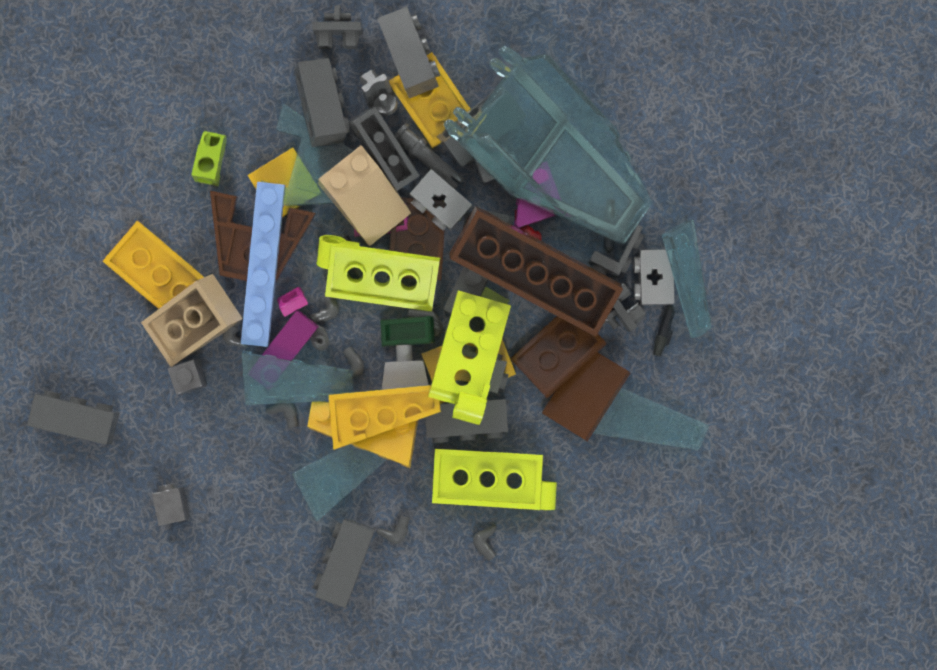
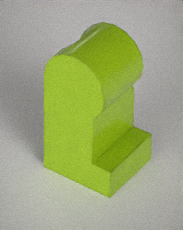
M207 131L203 132L191 173L195 182L219 186L220 170L226 147V135Z

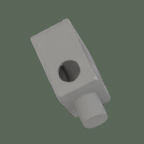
M412 345L396 346L397 362H385L382 390L429 385L424 361H413Z

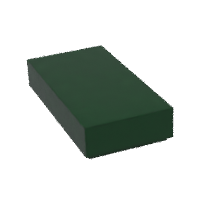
M433 316L380 320L382 347L435 343Z

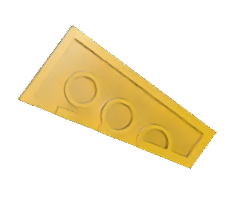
M431 385L329 395L333 450L441 412L440 400L428 397Z
M312 400L307 427L332 438L329 402ZM418 420L360 440L351 445L410 468Z

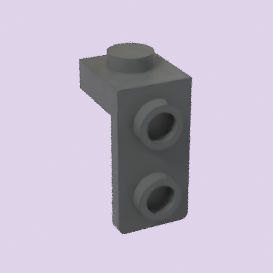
M640 225L635 227L618 262L594 251L588 263L593 265L592 269L605 276L607 272L616 277L620 272L626 273L632 261L628 256L632 248L638 249L644 237L640 233L643 227Z
M465 344L462 348L463 356L474 358L477 355L475 353L477 348ZM500 354L497 355L489 384V391L497 394L499 388L505 389L509 375L504 373L507 362L502 361L503 355Z

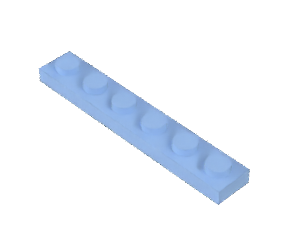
M257 182L241 344L269 346L286 186L283 184Z

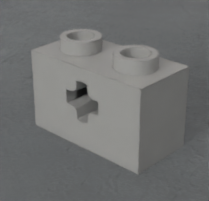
M432 169L410 193V196L414 199L411 204L421 213L427 210L433 215L434 218L431 221L442 231L448 228L452 232L465 217V214L472 209V204ZM435 197L437 199L445 198L444 203L446 206L444 209L441 206L434 208L435 202L433 199Z
M673 249L640 250L638 257L633 258V271L638 273L639 284H634V299L639 300L640 306L673 305ZM652 271H654L656 276L660 277V280L656 281L655 285H652L651 280H647V276Z

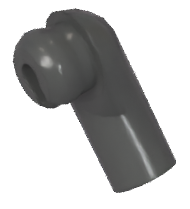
M409 309L408 318L433 316L435 337L442 332V322L434 310L431 312Z
M318 325L319 328L310 340L315 349L322 351L329 346L330 341L325 328Z

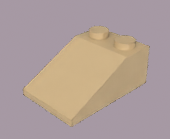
M359 146L318 179V185L369 247L411 214L379 166L362 146Z
M211 274L195 281L141 323L168 364L173 367L226 332L243 318L215 276Z

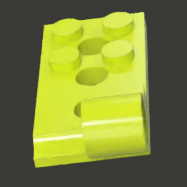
M323 235L319 238L316 264L321 268L328 269L325 297L432 312L440 258L361 247L359 242L346 241L344 238L335 235ZM354 267L359 268L363 272V276L359 279H353L349 276L348 270ZM383 271L390 276V279L385 283H380L375 279V274ZM411 275L415 277L417 283L412 287H407L402 283V278Z
M459 290L456 294L428 397L455 404L452 418L480 425L486 407L490 380L511 305ZM473 317H480L484 321V329L479 333L473 332L470 329L469 322ZM467 343H472L477 348V355L473 359H467L462 354V348ZM461 369L466 370L470 375L468 384L464 386L458 385L454 378L456 372Z
M435 449L432 503L555 510L557 482L542 481L543 455ZM459 469L464 470L468 474V481L465 485H459L454 480V474ZM485 471H490L495 476V482L491 487H486L481 483V475ZM511 473H517L522 478V484L517 489L511 488L508 485L507 479Z

